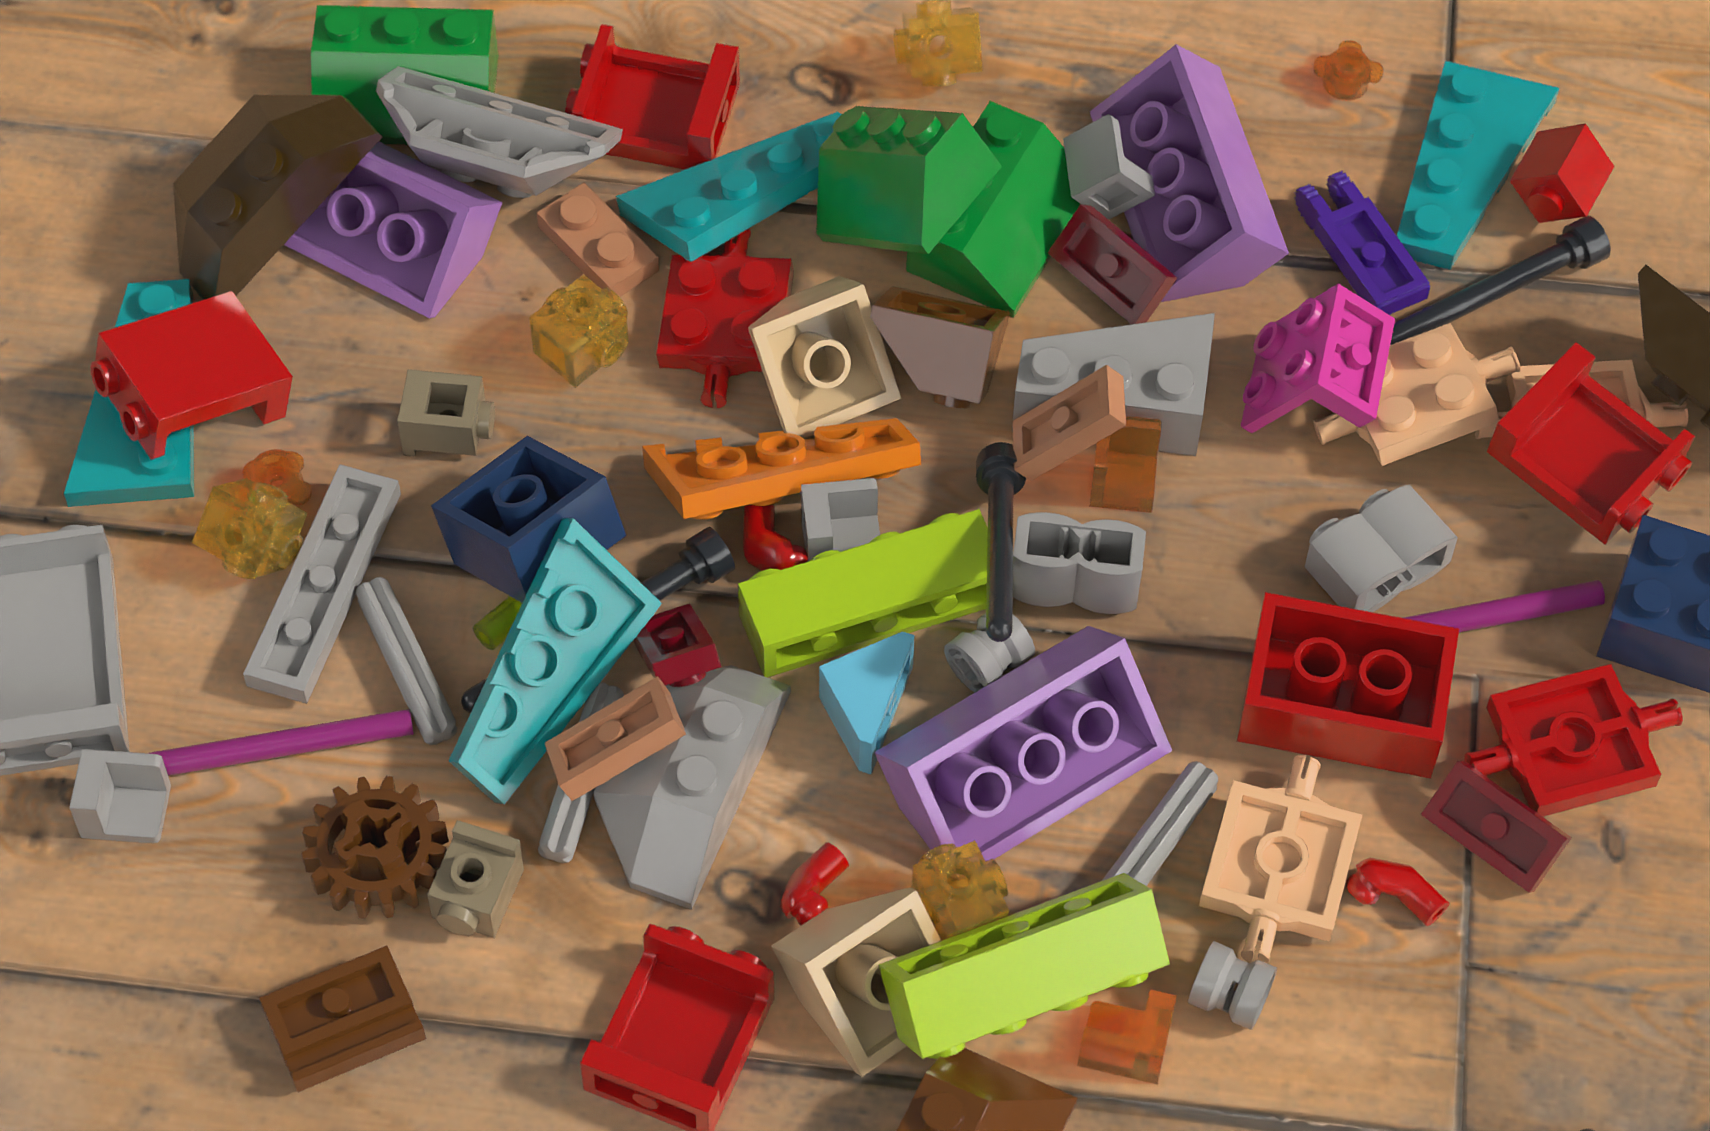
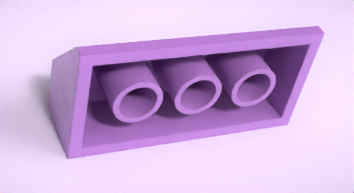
M1176 44L1090 111L1093 122L1108 114L1119 121L1124 157L1152 176L1155 196L1126 210L1124 213L1134 242L1177 277L1161 302L1242 287L1289 254L1219 66Z
M378 141L284 245L427 318H434L483 257L502 202Z
M1087 626L874 753L900 810L950 876L959 881L1171 752L1172 748L1126 639Z

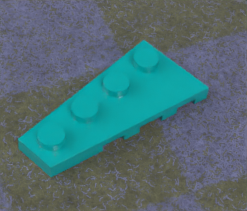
M1445 61L1397 233L1398 239L1414 261L1451 270L1483 219L1486 208L1496 193L1500 192L1507 181L1513 165L1520 154L1525 152L1534 138L1536 129L1542 119L1549 114L1556 103L1560 88Z
M839 112L832 113L714 158L711 161H706L617 195L616 200L620 216L692 262L817 189L819 147L834 131L833 125L842 114Z
M190 279L128 283L115 327L192 304L193 291ZM95 390L64 491L68 507L194 497V425L170 433L167 436L164 456L150 459L139 441H132L127 436L121 422L120 413L108 396L102 397Z
M562 518L448 760L494 803L505 805L547 751L545 742L563 731L662 604L574 518Z

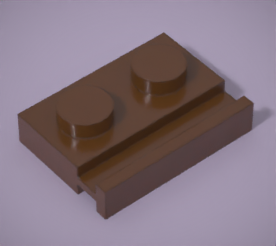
M388 945L259 998L297 1093L426 1039L424 1027L413 1007V1002Z

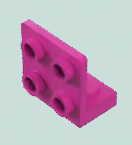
M1338 283L1317 297L1308 298L1299 308L1278 321L1266 324L1254 342L1253 350L1256 356L1251 379L1243 393L1245 407L1241 427L1250 433H1254L1310 399L1359 428L1375 420L1395 318Z

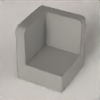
M1105 115L1063 138L1071 197L1082 205L1093 206L1109 220L1155 196L1152 176L1124 157L1119 121L1111 115Z
M867 478L801 485V522L808 562L822 552L848 550L867 544L880 535L877 516L878 487L876 479Z
M82 749L69 807L80 837L86 839L158 843L162 835L171 783L162 757L157 754Z

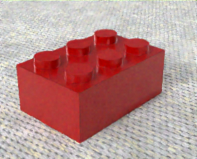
M1265 592L1255 637L1237 742L1431 779L1444 738L1459 628Z

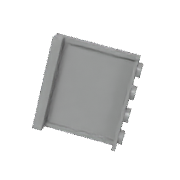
M69 525L53 532L25 536L19 534L0 536V776L79 764L82 749L130 752L114 564L103 525Z

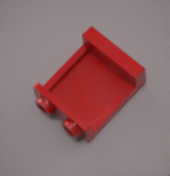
M601 24L595 43H586L583 49L580 63V77L583 79L579 89H570L566 100L565 113L623 129L621 140L605 155L683 170L706 161H711L718 156L740 85L739 47L716 43L710 63H703L619 47L615 44L614 27Z
M232 291L99 332L95 361L90 365L91 377L96 390L102 397L108 396L120 413L121 422L127 436L132 441L138 440L150 459L164 456L167 436L170 433L249 406L252 407L263 424L285 418L293 378Z
M1575 342L1497 423L1487 453L1606 545L1621 528L1631 533L1639 526L1642 515L1647 516L1654 505L1649 498L1660 486L1669 492L1684 477L1692 465V461L1685 456L1695 436L1684 429L1672 440L1591 378L1589 372L1596 357Z
M649 924L643 935L644 951L613 1017L601 1041L597 1042L591 1039L580 1062L583 1090L686 1131H714L775 999L774 972L767 968L761 959L748 952L732 950L730 953L704 944V941L698 935L685 928L670 926L668 929H664L654 924Z

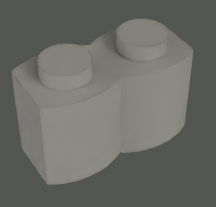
M1410 485L1399 487L1390 492L1387 489H1382L1371 495L1363 503L1359 514L1349 516L1341 521L1338 518H1332L1314 531L1309 540L1310 545L1305 568L1338 606L1374 612L1391 601L1401 591L1411 589L1425 582L1451 562L1458 537Z
M1037 512L1019 516L1017 518L1013 551V598L1027 604L1043 607L1061 606L1074 602L1084 609L1104 614H1120L1135 610L1137 608L1143 568L1146 531L1136 525L1119 520H1094L1081 524L1070 517L1056 513Z

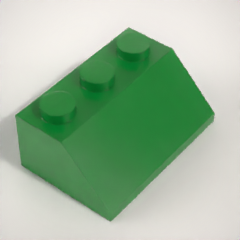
M317 5L311 46V95H342L350 101L382 136L379 142L390 145H408L376 92L378 80L400 66L495 93L499 53L494 11L482 9Z
M989 101L973 128L1002 165V168L929 254L907 252L906 271L987 307L1009 311V316L1014 318L1050 260L1051 256L1048 254V251L1081 203L1071 197L1064 146L1043 122Z
M855 106L844 112L833 125L834 131L819 147L816 233L823 242L929 254L1002 168V165L963 113Z

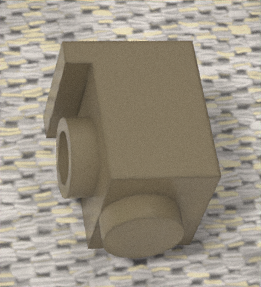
M408 369L397 420L403 455L416 456L417 450L476 456L479 438L491 439L495 422L494 402L485 401L482 376Z
M457 820L452 830V841L427 894L433 919H437L442 927L453 933L471 936L474 932L495 938L524 871L520 840ZM464 877H468L471 879H475L477 881L465 882L463 881Z

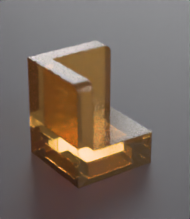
M1126 416V426L1096 443L1090 507L1152 513L1157 456L1162 427L1160 420Z
M1150 989L1145 1011L1094 1001L1091 1004L1086 1028L1083 1031L1077 1066L1158 1085L1177 995Z

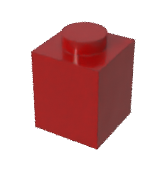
M1586 123L1541 130L1536 133L1512 175L1510 183L1538 223L1582 218L1588 216L1615 166Z

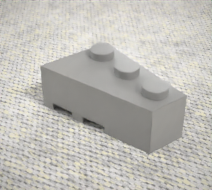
M1215 313L1023 340L1015 390L1013 420L1103 366L1108 365L1124 378L1126 426L1097 443L1196 456L1203 419Z

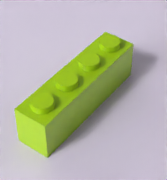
M980 509L961 515L957 513L945 514L934 519L929 525L903 533L886 532L875 537L867 544L841 552L838 550L825 551L814 556L809 562L783 570L766 569L756 573L749 580L738 583L739 617L763 676L767 678L864 648L900 632H915L985 610L988 527Z
M1122 873L879 964L898 1039L922 1059L926 1057L938 1059L939 1057L946 1058L959 1053L964 1049L966 1042L987 1034L1003 1035L1015 1032L1026 1025L1028 1018L1049 1010L1067 1011L1080 1007L1087 1002L1088 995L1109 987L1126 988L1140 984L1148 978V972L1167 966L1170 962L1152 889L1129 875Z

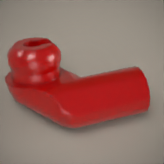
M748 504L744 506L743 553L749 564L763 571L766 569L783 570L808 562L807 552L802 546L792 545L790 539L775 532V506L773 504L766 506Z
M826 842L793 872L787 882L780 907L788 919L794 917L800 926L828 909L827 899L819 894L849 867L846 857L837 847Z
M1370 857L1355 865L1357 872L1351 875L1346 882L1347 890L1360 903L1364 905L1375 904L1382 893L1395 896L1426 926L1433 924L1447 910L1450 904L1412 866Z

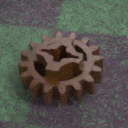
M365 776L358 778L357 792L348 795L339 786L332 789L336 805L330 808L326 805L316 804L313 807L316 823L319 826L303 827L302 831L305 845L309 849L301 853L306 872L313 873L310 877L314 891L317 895L330 891L329 896L332 908L336 911H340L350 901L355 902L359 919H365L370 912L371 906L381 905L382 912L386 918H391L394 916V902L401 899L413 909L419 906L416 889L419 886L426 889L431 888L436 876V871L433 868L440 867L447 852L446 847L443 845L449 842L445 822L438 821L440 817L437 803L433 799L421 803L419 788L413 783L405 788L402 793L396 792L393 776H386L381 783L380 789H371ZM345 829L344 837L335 842L340 832ZM420 840L419 848L417 851L415 842ZM417 851L412 862L407 865V856Z

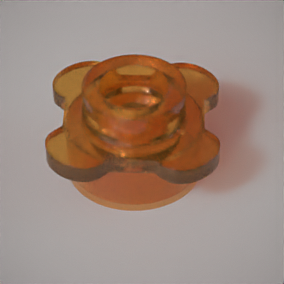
M1351 40L1341 42L1338 50L1328 56H1318L1313 64V71L1316 76L1323 78V86L1327 93L1336 99L1345 101L1362 97L1367 92L1369 83L1380 82L1384 72L1383 66L1379 62L1371 61L1362 51V46L1358 42Z
M279 449L268 450L259 454L254 460L249 461L244 466L242 474L244 480L252 486L253 495L250 498V504L254 511L268 514L275 507L285 506L289 503L303 505L311 498V485L305 482L302 477L301 471L304 468V460L300 454ZM283 480V483L279 486L271 484L274 481Z

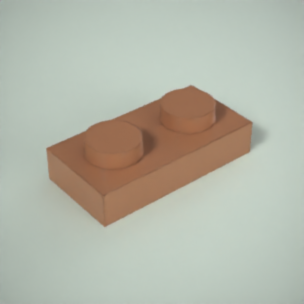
M585 182L537 212L538 227L611 302L659 272L658 256Z
M1105 365L1013 420V449L1017 461L1014 463V470L1032 481L1126 426L1123 376L1110 366Z
M657 676L545 742V746L560 788L571 801H574L650 755L662 750L667 745L686 735L670 691Z

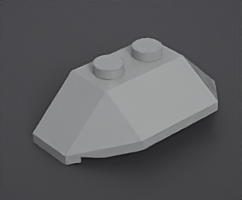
M400 66L379 79L377 84V94L406 142L423 164L439 168L442 173L460 182H472L478 179L495 184L499 192L511 197L528 198L532 195L537 196L604 156L621 140L623 129Z
M732 665L708 671L701 681L689 686L671 687L669 684L665 685L670 691L686 735L609 779L604 784L597 786L593 792L595 802L623 866V871L630 888L691 910L791 693L790 685Z

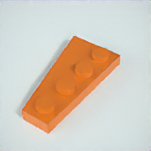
M897 418L819 426L815 429L814 438L803 439L796 434L784 433L783 430L758 433L759 440L756 442V445L739 447L722 446L721 437L695 440L696 451L666 454L664 444L642 446L645 470L683 519H711L719 516L726 509L748 504L757 506L775 504L783 496L801 493V485L857 480L866 477L883 479L895 476L901 469L921 465L920 442Z

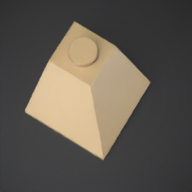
M838 276L784 298L748 327L784 433L796 434L804 439L814 435L815 429L819 426L841 424L902 399L880 332L870 318L872 307L864 284Z
M909 887L826 909L771 947L800 1003L853 1070L863 1077L907 1047L898 1039L879 964L940 942L941 939L917 891Z

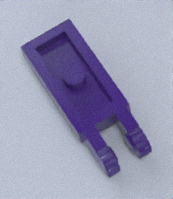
M1339 171L1328 176V179H1326L1327 191L1333 203L1337 206V210L1333 212L1311 184L1296 189L1294 198L1298 211L1304 217L1308 227L1314 230L1315 235L1358 296L1389 315L1428 299L1431 287L1429 285L1430 282L1371 199L1363 197L1353 181H1350V177L1346 175V172Z

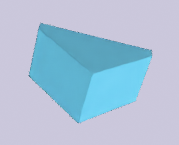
M900 632L819 666V699L858 770L861 772L872 774L877 758L874 752L883 746L913 669L915 635Z

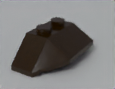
M253 95L173 183L179 273L185 279H190L192 288L203 300L230 291L237 296L378 143L382 136L350 101L342 95Z
M1645 264L1638 273L1645 360L1654 373L1657 374L1651 383L1677 405L1681 406L1688 398L1704 410L1706 414L1701 418L1700 422L1710 430V313Z

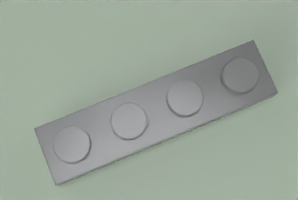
M339 464L243 673L247 687L302 703H308L355 598L356 589L364 578L401 495L398 480Z

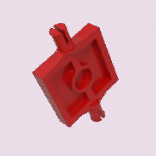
M749 228L726 241L722 255L700 256L692 262L681 255H672L656 352L659 368L690 369L705 375L700 401L703 405L713 408L714 397L717 408L726 405L730 376L750 371L763 372L748 327L784 298L791 296L794 276L792 258L747 256L749 238L751 237V230Z
M1607 664L1490 695L1486 709L1499 736V745L1474 752H1466L1464 761L1485 776L1508 770L1511 776L1519 783L1529 807L1543 817L1656 787L1662 774L1649 748V733L1673 726H1681L1683 722L1682 711L1680 707L1677 708L1678 702L1673 698L1665 702L1639 708L1623 691L1612 665Z

